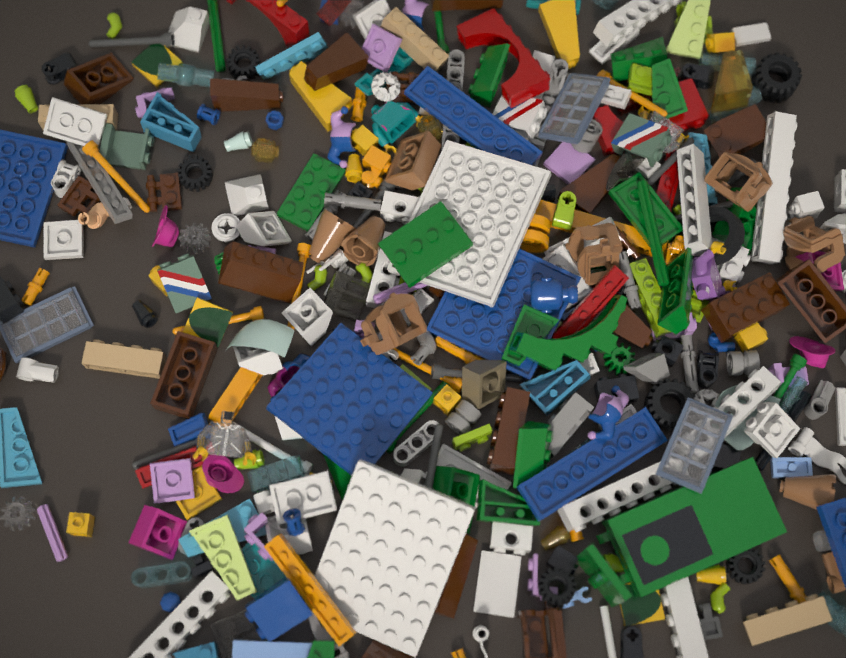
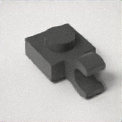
M710 603L699 604V610L703 618L699 619L704 640L723 637L719 616L712 617Z

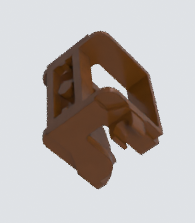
M545 601L546 610L519 611L517 618L521 620L525 658H567L562 611L559 606L556 608L548 606ZM544 616L549 618L553 657L548 656Z

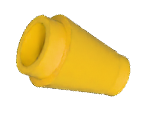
M351 154L348 157L345 176L349 182L357 183L362 180L363 170L359 155Z
M710 566L697 572V582L718 585L726 583L725 566Z

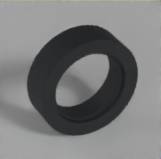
M711 207L709 208L710 225L717 221H726L729 225V235L722 246L726 248V252L724 254H714L716 265H721L731 260L739 252L744 242L745 229L742 221L728 209Z

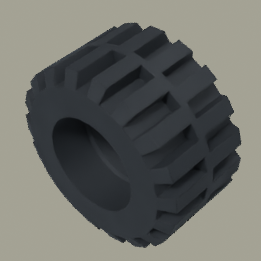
M775 52L774 55L770 53L767 57L764 56L752 74L751 85H754L753 90L758 92L756 95L758 97L762 96L764 101L770 100V103L775 101L781 103L782 100H788L801 82L802 74L800 73L802 70L801 67H797L799 63L797 61L794 62V58L791 56L787 57L785 53L780 55L779 52ZM769 74L779 75L784 82L774 81Z
M670 378L663 382L662 380L659 381L648 392L644 401V405H646L647 410L661 430L666 428V431L675 429L687 398L689 397L694 400L696 397L695 393L691 394L690 392L692 388L690 386L685 387L686 383L683 381L678 383V379L670 381ZM662 396L675 398L679 403L680 412L678 414L667 413L660 404V398ZM690 410L686 422L691 420L695 412Z

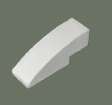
M635 29L630 36L623 37L618 44H612L609 47L600 40L589 53L603 64L611 59V53L623 50L637 38L640 29Z

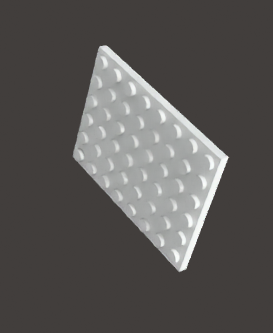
M447 140L409 222L442 201L473 242V246L421 280L420 283L494 307L549 182L551 171ZM390 262L387 267L388 272L399 275Z
M360 459L342 502L315 578L356 632L416 657L475 507Z

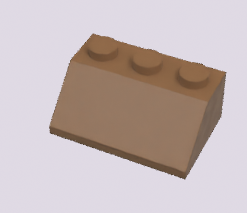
M430 131L402 139L385 181L410 190L425 187L442 145Z

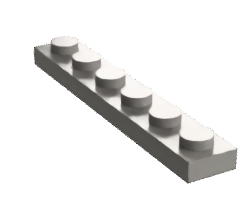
M66 141L67 146L114 224L132 219L133 214L107 171L94 157L87 156L82 151L84 146Z

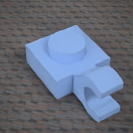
M582 587L576 591L572 600L567 605L564 604L562 608L574 606L573 601L576 600L582 603L590 602L592 597L586 599L582 596L583 591L588 590V587Z

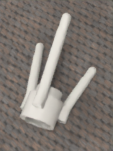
M338 249L326 262L321 261L320 264L318 263L308 269L306 273L309 274L314 271L317 265H323L319 268V271L324 270L329 265L336 269L339 267L338 272L324 292V296H327L334 286L335 280L339 278L347 266L346 262L348 259L343 251Z

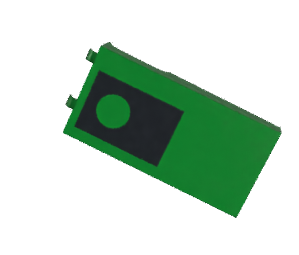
M750 457L711 473L702 494L681 486L646 503L602 520L601 522L606 527V532L596 537L599 544L611 540L625 572L619 575L618 578L623 584L630 581L636 597H643L786 533L787 530L754 458Z

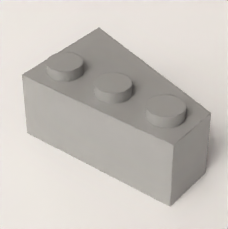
M576 392L569 401L566 399L559 407L561 411L557 415L553 414L547 421L548 424H551V431L554 432L552 443L549 442L551 459L556 456L594 408Z

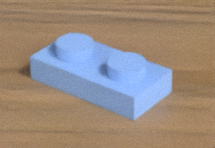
M772 457L770 459L771 478L813 475L811 457Z

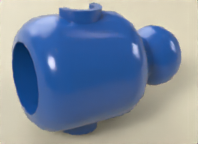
M541 277V279H536L531 283V306L536 310H541L542 313H551L552 310L561 308L562 301H567L571 304L578 302V287L574 285L562 288V282L553 279V277Z

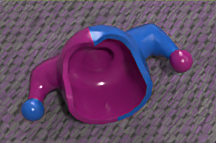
M301 353L294 361L282 364L283 369L278 370L276 377L267 387L271 396L270 401L310 356Z

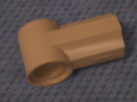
M833 552L821 555L828 574L827 585L831 593L835 594L846 591Z

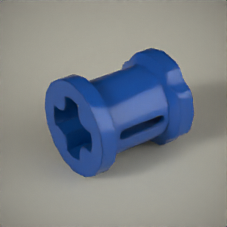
M202 104L198 109L197 119H204L211 122L212 125H216L221 111L218 109L213 110Z
M289 509L283 514V519L287 522L288 526L287 533L292 536H298L305 530L304 524L301 523V511L299 509Z

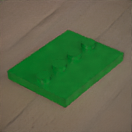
M440 201L380 241L378 245L407 286L411 288L472 247L473 242L442 201Z
M593 544L577 556L579 558L578 564L589 577V584L594 589L597 588L611 607L625 602L632 596Z

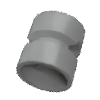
M592 119L578 145L571 144L572 147L581 153H589L602 133V126Z
M746 350L742 354L741 351H729L726 357L729 376H740L743 372L745 375H750L755 369L760 370L758 352L756 350Z
M461 400L455 407L456 412H451L445 423L454 432L462 435L470 431V424H475L481 417V413L469 402Z

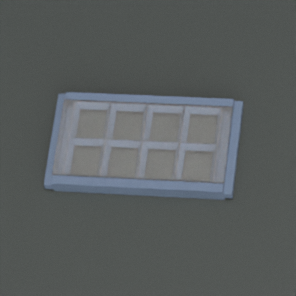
M578 73L569 74L539 131L538 137L578 145L610 85V78Z
M75 286L24 309L23 313L4 324L0 321L1 334L16 364L20 362L21 358H31L94 326Z
M688 397L655 475L702 494L733 415Z

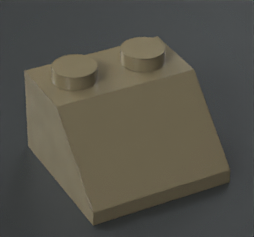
M475 360L463 366L462 400L480 409L499 399L501 393H505L506 361Z

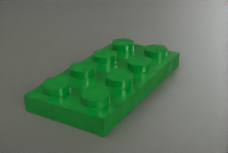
M313 153L278 210L277 216L308 232L325 208V192L331 194L335 192L345 175L346 169Z
M639 172L612 188L608 194L650 247L637 189L638 181H643L645 178ZM648 184L661 245H664L674 239L675 236L682 234L683 227Z

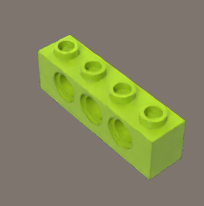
M644 258L630 263L636 285H638L637 292L642 305L641 308L655 337L658 338L672 333L657 325L662 291L647 259Z

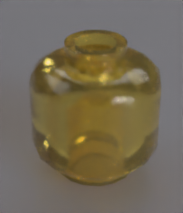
M425 115L418 122L419 134L430 131L437 140L443 135L441 122L433 115Z
M258 138L256 142L252 143L251 156L257 162L272 163L274 158L279 155V146H276L273 139Z

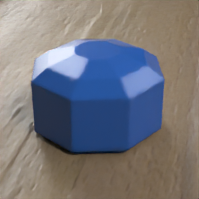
M273 110L267 113L265 120L270 129L277 130L283 126L284 118L281 112Z
M172 592L164 594L160 601L162 609L170 613L182 603L180 596Z

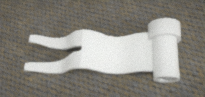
M804 427L797 439L792 441L788 450L798 457H802L803 454L811 457L814 464L833 471L837 478L846 485V477L837 464L839 463L846 470V458L837 452L825 449L812 437L814 432L810 428Z
M479 625L473 630V638L480 642V648L485 658H488L483 648V642L488 639L489 630L485 626ZM479 630L485 632L484 637L480 638L478 636Z

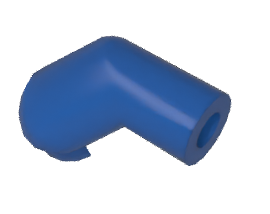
M715 333L709 335L708 343L717 352L735 351L734 342L721 343Z

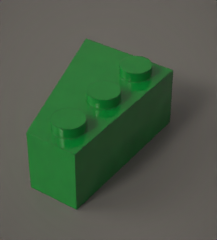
M663 37L611 53L613 79L615 81L628 80L630 66L633 63L652 68L653 64L666 60L667 52Z
M484 479L479 481L476 521L526 526L540 525V521L538 522L522 496L509 492Z

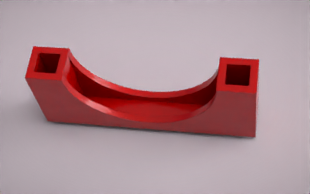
M236 0L226 1L232 5ZM246 0L258 8L275 25L287 47L290 48L310 37L308 21L286 4L278 7L276 4L277 0Z
M494 8L456 26L458 39L466 50L481 45L496 46L506 43L510 44L509 52L514 55L519 65L514 75L501 84L502 97L511 108L549 90V81L551 79L548 72L541 68L539 61L532 57L529 48L524 47L520 37L513 33L512 27L504 22L503 16L500 13L498 14Z
M692 78L678 82L688 111L660 123L663 126L669 127L670 134L677 133L681 129H683L682 133H684L689 128L702 127L709 116ZM606 105L597 108L592 118L603 129L598 142L604 156L617 154L614 152L611 142L624 123Z

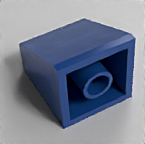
M287 577L282 578L246 604L247 611L244 612L251 623L255 621L259 628L256 631L262 640L267 638L269 642L313 615Z

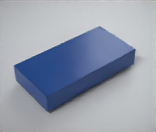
M205 413L195 415L168 428L174 447L211 431Z

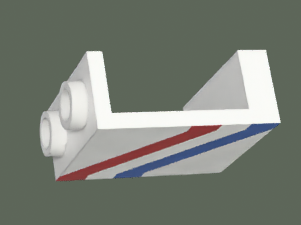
M501 96L493 115L509 127L526 130L529 139L533 140L535 134L539 132L542 120L547 115V108L544 101L537 98H531L511 108Z

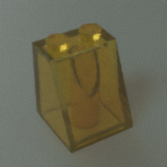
M731 50L723 54L711 113L748 106L753 86L742 50Z

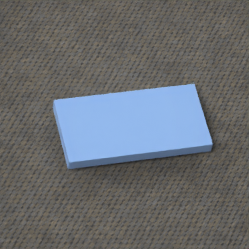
M233 640L232 658H307L313 642Z

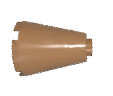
M324 209L309 249V253L312 254L310 258L319 264L321 261L326 262L341 246L344 238L356 228Z
M372 216L346 236L341 244V247L343 246L344 248L343 253L345 257L356 265H360L361 262L365 263L366 266L372 265L379 253L380 247L378 243L382 241L386 227L385 222L379 217Z
M836 475L785 477V481L781 480L779 492H782L783 497L817 510V506L834 501L835 489L833 486L836 483Z

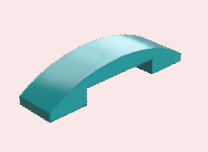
M399 47L388 72L384 73L392 71L402 73L414 59ZM377 68L370 75L366 73L355 82V86L367 96L373 95L372 81L376 75L383 71ZM384 81V85L381 86V87H382V88H385V85H386L387 83Z

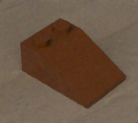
M112 53L67 70L64 86L81 105L102 104L133 81L134 78Z
M754 104L717 121L704 129V132L719 157L724 152L742 155L765 141L767 122L757 105Z

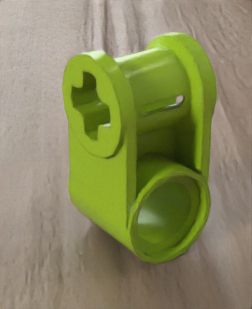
M565 191L560 195L554 212L552 226L571 230L576 205L574 193Z

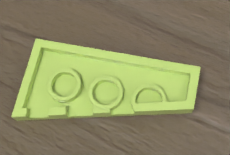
M687 0L678 24L670 38V42L666 47L667 53L695 59L701 58L711 0Z
M228 515L189 531L237 600L257 592Z

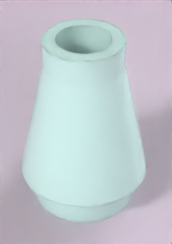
M242 131L224 141L226 150L231 151L249 149L253 142L249 132Z

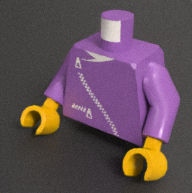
M713 242L711 250L708 249L702 255L694 257L691 278L697 297L700 300H714L724 295L726 291L731 292L738 288L732 287L736 283V281L725 280L722 286L714 259L715 253L724 254L726 252V248L722 247L724 245L722 242Z

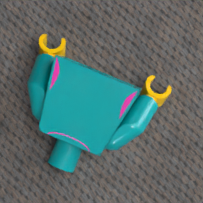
M387 101L382 107L374 105L371 110L373 114L371 117L373 120V133L379 138L378 143L381 147L385 148V153L392 150L396 154L395 147L389 146L388 143H394L416 121V126L419 130L424 129L423 124L420 122H424L425 125L428 124L427 117H420L419 113L409 103Z

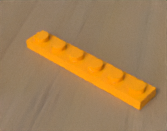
M282 533L278 534L264 546L338 646L357 633Z

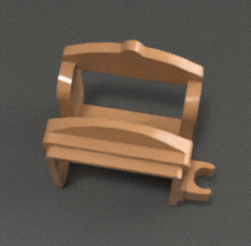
M724 152L705 176V182L712 189L747 212L754 207L757 201L766 194L773 184L761 162L755 163L743 155ZM738 169L750 178L740 191L736 190L733 192L730 190L731 186L727 182Z
M812 216L800 219L794 217L788 220L791 224L785 226L783 236L785 243L788 245L785 263L789 269L803 263L804 261L796 258V256L806 252L814 253L818 250L826 252V254L818 257L814 262V266L820 273L843 260L845 256L843 237L838 228L824 231L815 226Z
M612 223L575 228L565 247L569 250L571 257L577 261L578 271L585 280V283L589 286L595 285L613 265L619 268V253L622 252V243L618 231ZM584 239H600L599 244L584 248ZM606 267V271L590 274L591 268Z
M391 293L389 299L383 305L373 309L366 319L362 321L361 328L365 338L360 341L363 347L368 345L376 355H380L425 333L427 326L421 316L414 296ZM403 308L411 323L410 327L407 326L400 310ZM376 320L377 327L383 337L382 341L379 340L371 323Z

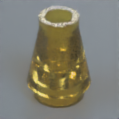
M562 524L559 527L556 526L540 542L545 550L548 551L558 545L567 543V540L571 537Z

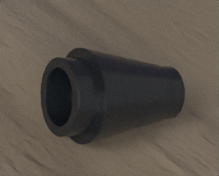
M141 300L133 303L132 308L141 326L150 328L157 323V314Z

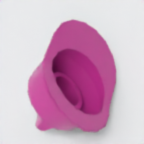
M167 205L164 206L152 247L154 244L173 247L178 238L179 230L176 223L166 217Z
M794 336L789 339L790 344L800 350L801 356L808 361L807 364L810 366L825 368L829 355L834 354L836 351L832 346L821 344L806 337Z
M212 454L204 460L202 470L205 474V480L210 486L225 493H234L243 487V475L227 457L221 454Z

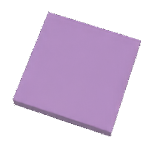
M372 24L362 47L369 56L368 63L383 72H388L402 39L378 25Z
M562 142L543 165L565 183L570 184L583 175L595 162V159L588 153H581L575 150L571 143Z
M191 458L150 463L154 504L195 498Z

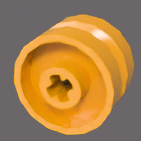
M534 214L520 249L528 253L547 251L549 247V237L547 235L550 234L551 221L544 216Z

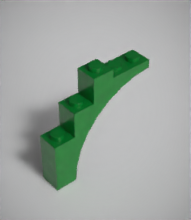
M614 295L606 308L592 323L572 335L554 339H541L526 333L517 332L509 350L546 369L554 371L561 365L563 355L582 363L588 358L590 348L602 354L611 355L617 346L618 339L612 333L618 326V319L626 308L628 298L622 295Z

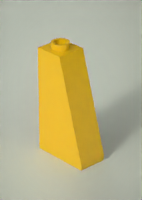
M551 0L540 4L538 12L557 59L565 60L568 63V69L576 66L580 53L575 0Z
M300 61L289 72L290 82L326 131L330 132L332 129L331 114L341 110L343 106L349 110L352 107V100L333 84L314 91L304 80L307 65Z

